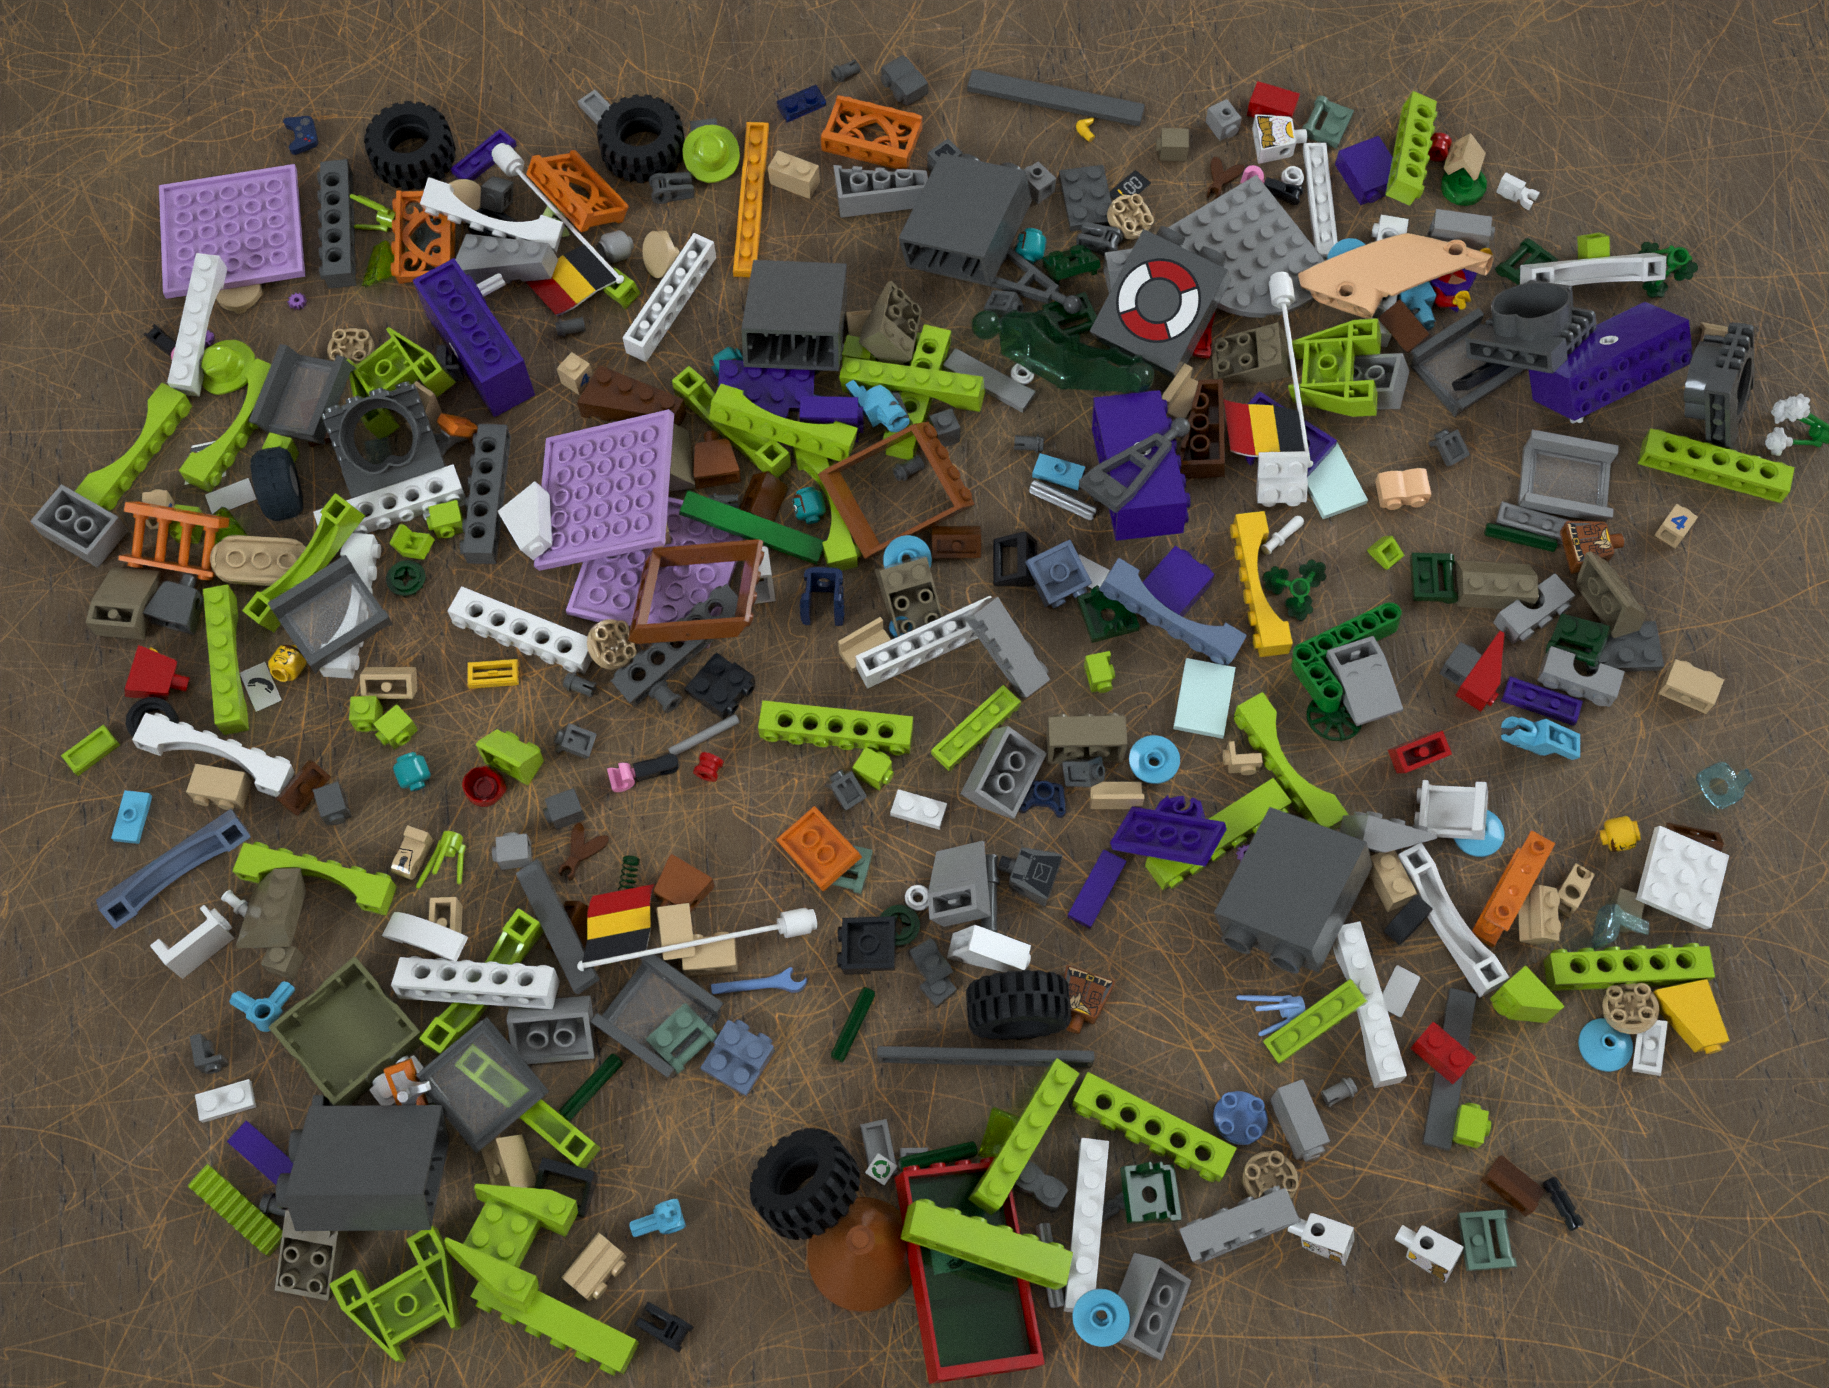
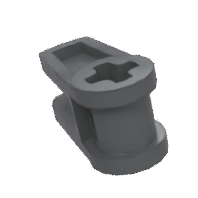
M690 172L656 173L649 178L650 187L653 189L651 197L653 202L657 204L694 198V188Z
M1084 221L1081 227L1082 233L1078 234L1076 238V245L1086 246L1090 251L1104 256L1105 252L1118 251L1117 246L1122 242L1124 233L1116 227Z

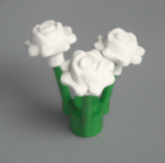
M1799 394L1797 397H1789L1785 400L1780 399L1775 403L1771 413L1775 416L1776 424L1789 418L1791 422L1797 419L1811 426L1809 436L1813 440L1792 439V437L1785 435L1784 428L1775 427L1773 432L1767 435L1765 445L1771 450L1772 455L1780 456L1786 447L1792 445H1813L1820 448L1822 443L1829 444V424L1810 413V406L1808 405L1810 399L1804 397L1803 394Z

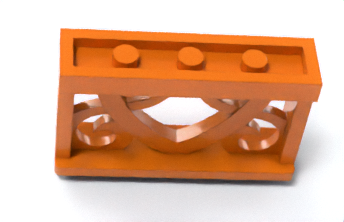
M837 95L826 128L821 134V149L824 152L893 169H908L914 148L922 131V116L913 112L897 110L893 107H885L872 102ZM841 114L846 115L848 124L840 119ZM877 123L882 127L887 136L876 138L871 142L865 140L864 135L858 129ZM836 124L842 128L838 133H834ZM905 129L911 131V133L907 136L897 137L899 135L904 134ZM908 142L905 150L899 149V143Z
M571 150L567 154L543 158L540 155L532 156L526 175L580 232L588 231L589 227L623 222L628 210V204L576 150ZM569 182L583 187L590 194V198L587 199L575 193L569 186Z
M396 190V198H393L392 201L393 211L396 212L395 220H392L395 241L391 243L392 254L394 255V262L391 263V274L395 276L399 284L413 282V279L429 272L425 271L427 264L438 267L455 258L456 223L447 220L448 216L439 214L438 217L425 213L424 208L422 212H419L416 207H413L414 212L412 214L406 213L408 204H420L424 191L402 192L401 190ZM433 217L434 221L441 219V223L433 225L430 218ZM426 221L432 231L441 234V238L431 241L427 245L425 252H423L412 242L410 237ZM434 247L441 248L439 253H434L433 251L432 256L430 255ZM409 259L412 260L413 263L410 266L414 267L418 264L419 260L422 261L416 271H407L405 269V262Z

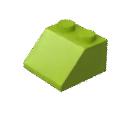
M496 729L476 743V747L486 764L526 785L530 784L544 762L539 747L531 742L525 744L519 741V738L509 731L504 733Z
M1524 966L1490 998L1494 1009L1500 1015H1505L1510 1020L1547 1023L1565 1007L1527 966Z

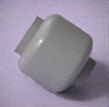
M621 230L602 235L598 242L599 254L609 263L628 259L631 255V250L634 248L632 238Z

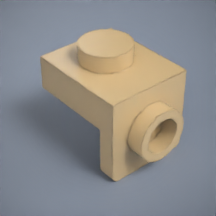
M1229 741L1226 750H1223L1222 753L1223 764L1228 765L1229 773L1253 775L1259 772L1263 763L1261 753L1236 755L1234 741Z

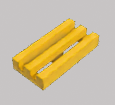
M518 659L469 662L467 680L469 689L519 685ZM511 667H512V670H505V671L492 670V671H487V672H477V673H473V670L498 669V668H511Z

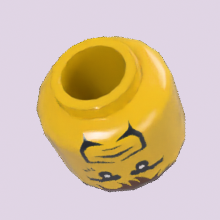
M281 645L269 659L268 667L275 679L282 682L294 681L306 666L307 661L296 645Z
M1628 816L1608 819L1604 822V829L1599 830L1602 845H1608L1612 852L1633 849L1636 847L1637 841H1641L1637 822L1632 821Z

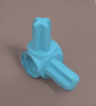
M283 981L269 998L264 997L257 1000L252 999L241 991H237L231 995L229 1003L244 1012L246 1019L254 1023L257 1029L269 1032L271 1030L268 1027L283 1013L281 1007L295 992V988L290 983ZM269 1013L267 1017L259 1018L262 1014Z
M678 1199L664 1201L654 1207V1214L630 1222V1230L633 1237H639L656 1230L665 1235L686 1227Z

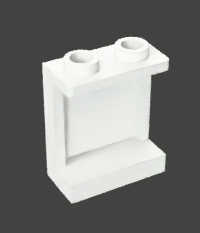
M1423 780L1422 788L1417 789V803L1421 804L1420 812H1415V825L1428 827L1429 833L1436 834L1440 838L1485 840L1488 804L1487 782H1476L1475 787L1430 785L1428 780Z
M203 905L200 910L207 917V920L172 948H169L160 939L150 945L162 962L182 979L234 939L229 932L232 926L215 908L210 911Z

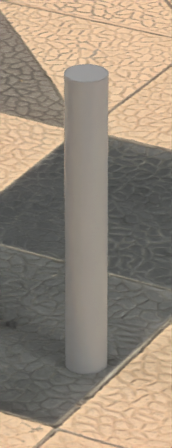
M734 714L668 748L670 754L678 755L739 724V719Z

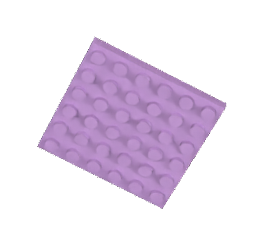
M295 164L159 185L163 294L166 299L187 296L196 253L218 255L227 266L224 287L220 290L305 277L298 174Z
M668 409L546 438L541 487L550 495L552 546L534 559V567L540 571L665 545L674 423L673 412Z
M668 497L667 523L672 543L666 544L663 547L744 540V538L679 515L684 500ZM653 548L584 561L566 609L567 615L595 622L607 619L623 620L629 625L630 630L644 561ZM737 561L659 567L647 624L676 622L680 618H686L691 613L690 611L693 606L699 602H705L716 587H722L726 583L728 586L730 585ZM715 607L711 611V615L719 616L722 607Z

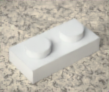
M898 789L890 814L893 817L940 830L947 803Z
M1657 1020L1649 1030L1637 1034L1633 1072L1661 1076L1668 1021Z
M249 1079L195 1095L199 1121L202 1123L256 1107L252 1081Z

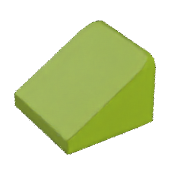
M1383 536L1367 549L1368 553L1385 570H1388L1405 556L1393 536Z

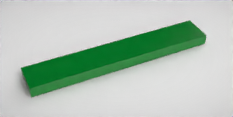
M687 491L679 511L681 516L747 540L760 539L763 541V546L817 565L823 550L822 542L824 540L691 491Z

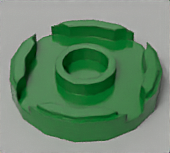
M1464 167L1450 175L1445 172L1441 180L1443 196L1450 202L1461 206L1474 205L1479 202L1487 188V180L1481 171L1478 179L1473 180Z

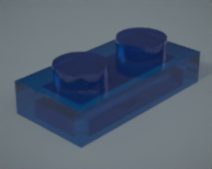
M816 84L776 101L777 108L787 123L826 106V99Z

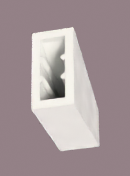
M534 481L498 510L500 517L519 549L532 560L542 555L552 546L550 495Z
M973 925L953 933L947 958L1005 973L1007 971H1022L1030 963L1031 956L1029 951L1031 945Z

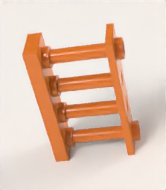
M139 501L125 502L124 512L133 513V517L136 518L132 553L119 555L118 560L128 562L127 566L143 568V565L197 574V578L201 580H213V577H217L213 569H211L210 554L215 544L216 532H219V528H228L229 526L228 517ZM149 516L156 517V521L159 522L155 558L142 556L145 523ZM172 520L180 522V526H182L178 562L165 560L169 524H172ZM195 525L204 526L203 530L206 531L201 567L188 564L192 528H195Z
M1531 830L1521 849L1518 847L1515 850L1471 930L1481 942L1493 948L1503 930L1508 931L1556 843Z

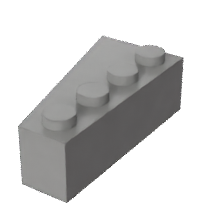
M834 165L840 218L913 209L928 180L927 171L897 169L895 172H888L885 168H876L875 171L862 170V167L853 166L852 169H842L841 165Z
M471 234L465 235L455 259L466 275L469 274L476 284L498 273L502 275L505 283H510V281L521 279L522 282L551 279L558 262L549 243Z
M998 597L984 600L963 616L1021 698H1027L1050 680L1047 675L1049 673L1047 667L1041 661H1038L1032 646L1024 639L1019 628Z
M1279 1186L1272 1187L1264 1191L1265 1196L1255 1200L1253 1196L1238 1202L1239 1206L1229 1210L1228 1207L1213 1212V1216L1204 1220L1202 1218L1187 1223L1186 1227L1180 1228L1179 1231L1192 1262L1199 1265L1301 1222L1287 1189H1280Z

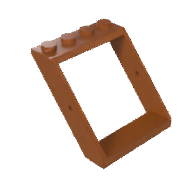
M929 422L915 423L824 469L818 474L865 559L885 552L888 544L897 537L904 535L916 536L975 505L970 490L964 486L960 478L959 470L953 466L948 457L947 449L941 445L935 428ZM914 435L954 506L880 544L840 472Z
M755 539L653 548L644 561L628 641L635 644L738 637L745 627L751 625L754 613L751 612V608L757 598L755 586L758 584L761 572L758 569L764 558V552L762 551L763 541ZM745 561L735 617L647 624L659 567Z

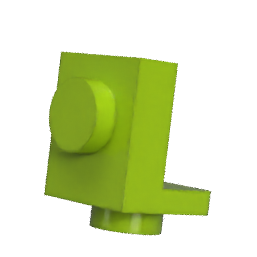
M400 524L390 541V545L403 557L424 560L435 539L430 534L412 532L407 526Z

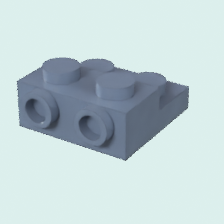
M1067 540L1025 562L1036 582L1034 586L1045 607L1052 605L1053 609L1066 603V597L1073 594L1074 598H1077V596L1088 592L1086 587L1092 584L1071 540Z
M736 1019L733 1023L728 1020L714 1041L715 1045L702 1064L701 1070L747 1097L773 1056L775 1049L771 1045L772 1039L760 1032L755 1036L748 1031L750 1027L744 1022Z

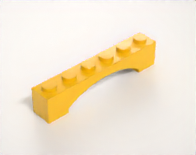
M1265 511L1236 514L1233 524H1230L1231 538L1236 540L1234 553L1236 560H1240L1241 567H1239V578L1245 584L1243 597L1245 604H1249L1250 608L1248 622L1254 628L1255 634L1252 636L1254 649H1258L1259 657L1289 654L1293 644L1288 621L1283 622L1272 610L1265 598L1258 575L1257 560L1259 547L1261 544H1266L1269 535Z

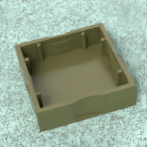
M355 956L327 978L313 994L299 1001L268 1027L334 1106H349L374 1086L372 1084L373 1080L384 1073V1068L396 1064L398 1060L409 1056L423 1044L419 1039L422 1033L399 1006L393 1002Z

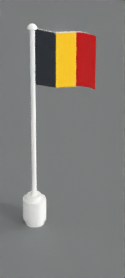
M504 143L495 146L492 150V157L498 167L509 177L519 175L584 244L558 258L551 279L525 281L557 316L562 315L580 305L597 291L615 282L618 284L623 283V275H618L522 172L524 160L514 149Z
M1277 272L1270 277V297L1272 305L1282 309L1298 411L1274 405L1241 404L1223 399L1230 451L1249 457H1258L1259 452L1308 451V468L1313 465V461H1310L1287 308L1295 301L1293 282L1287 272Z
M655 884L595 895L591 898L587 912V944L583 961L578 962L577 968L580 971H584V968L776 929H778L780 934L784 933L785 938L810 934L812 930L817 929V919L813 909H795L781 912V918H777V924L647 950L651 931L650 901Z

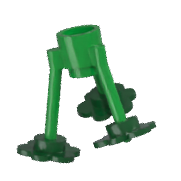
M1642 243L1641 250L1637 254L1653 252L1661 255L1668 254L1666 257L1668 269L1666 270L1665 279L1673 273L1676 281L1690 280L1693 278V273L1697 272L1698 265L1692 262V256L1689 255L1685 248H1674L1671 245L1666 249L1660 250L1658 249V243ZM1664 280L1644 281L1645 283H1643L1642 288L1647 290L1646 293L1650 298H1655L1656 296L1662 298L1665 295L1664 292L1668 290V285L1663 282Z
M1310 559L1307 564H1302L1299 567V573L1302 577L1295 578L1292 581L1287 580L1289 577L1288 570L1273 566L1270 571L1264 572L1262 576L1263 581L1266 582L1264 587L1268 591L1272 590L1274 594H1281L1283 588L1289 587L1293 598L1290 597L1285 601V606L1289 609L1287 613L1290 617L1295 616L1297 620L1303 621L1306 619L1307 614L1313 612V607L1311 606L1312 598L1307 595L1310 591V586L1318 587L1320 582L1326 579L1327 576L1324 573L1326 565L1323 562L1316 563L1315 560Z

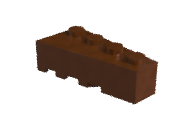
M601 365L598 366L577 401L581 417H599L601 420L609 422L611 420H626L669 409L674 413V424L680 426L687 414L684 399Z
M1223 379L1199 380L1190 417L1188 418L1190 431L1184 436L1179 454L1181 458L1180 474L1184 473L1185 479L1225 477Z

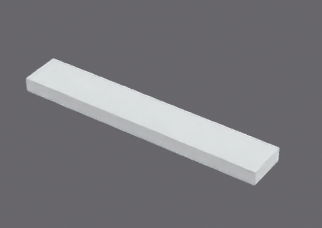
M1304 143L1303 157L1313 246L1326 261L1329 251L1338 242L1326 143Z

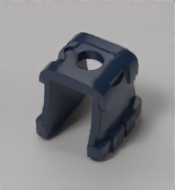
M811 567L806 569L804 573V581H806L805 593L801 594L800 618L804 625H811L812 592L834 593L835 626H842L845 615L842 571L829 567ZM825 578L829 579L830 581L821 582L819 581V579Z

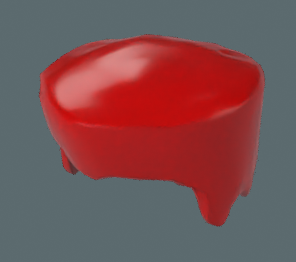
M488 766L472 768L464 776L462 782L466 798L472 804L479 807H488L495 804L504 795L507 788L502 775L496 769Z

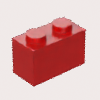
M1257 81L1246 116L1255 118V115L1286 116L1293 119L1300 93Z
M1443 730L1433 731L1388 749L1396 773H1407L1452 755Z
M1435 1022L1429 1025L1410 1048L1451 1084H1454L1477 1058Z

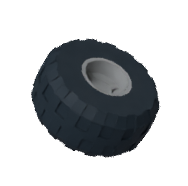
M280 446L256 451L250 460V468L255 494L266 518L273 521L297 517L303 511V495L298 472L290 452Z

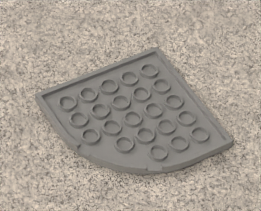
M1257 175L1168 227L1185 237L1182 248L1198 255L1202 246H1206L1223 254L1228 259L1224 268L1228 269L1231 282L1217 306L1218 309L1245 317L1265 318L1266 315H1283L1282 309L1272 305L1269 290L1270 277L1277 272H1287L1293 282L1295 301L1287 308V313L1295 311L1314 299L1311 291L1301 288L1298 273L1325 260Z

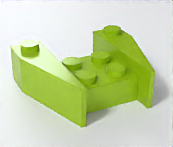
M1378 318L1352 320L1292 341L1296 359H1303L1302 384H1299L1302 405L1351 417L1377 416L1378 393L1374 380L1353 381L1355 356L1380 354L1381 330ZM1290 384L1288 389L1293 403H1296L1294 384Z
M389 327L386 330L391 338L357 365L349 358L346 360L356 368L349 374L353 397H369L370 391L379 388L393 391L396 390L395 385L409 381L411 385L419 379L438 397L456 383L445 366L430 352ZM387 408L374 409L361 418L365 427L381 441L400 427Z
M475 1184L474 1189L477 1200L484 1202L485 1205L463 1244L446 1237L444 1242L447 1251L500 1302L527 1313L540 1287L537 1276L521 1270L519 1267L540 1227L566 1237L578 1214L577 1202L572 1198L548 1189Z
M433 1225L431 1230H421L406 1239L418 1265L374 1291H371L363 1273L356 1269L329 1284L341 1309L396 1362L403 1363L406 1361L399 1347L400 1344L442 1319H447L451 1329H461L451 1257L438 1228Z

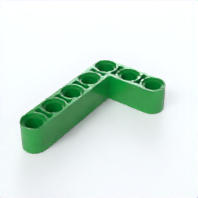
M1391 602L1384 603L1294 647L1291 668L1322 711L1332 713L1339 709L1343 689L1325 664L1327 650L1321 648L1331 650L1374 636L1375 640L1379 641L1395 633L1399 628L1402 612L1397 604Z

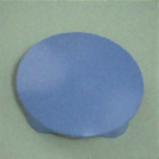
M1235 1091L1225 1093L1217 1102L1213 1112L1214 1125L1224 1139L1233 1144L1248 1145L1254 1143L1261 1138L1267 1128L1268 1117L1263 1100L1247 1092Z

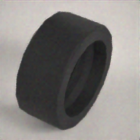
M146 697L137 701L129 709L125 725L128 733L134 737L139 727V722L145 713L153 710H162L170 719L169 721L178 724L179 718L176 711L164 699Z
M1416 895L1393 918L1384 932L1398 945H1401L1427 918L1433 908Z

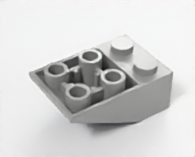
M1374 636L1327 650L1325 664L1342 686L1343 693L1341 699L1356 726L1403 711V706L1385 655Z
M1367 811V814L1354 812V815H1343L1340 832L1367 842L1369 852L1381 853L1434 840L1438 836L1429 833L1428 827L1421 825L1408 826L1405 825L1406 821L1396 818H1390V820L1382 819V814Z
M984 841L936 852L928 890L930 920L945 927L991 917Z

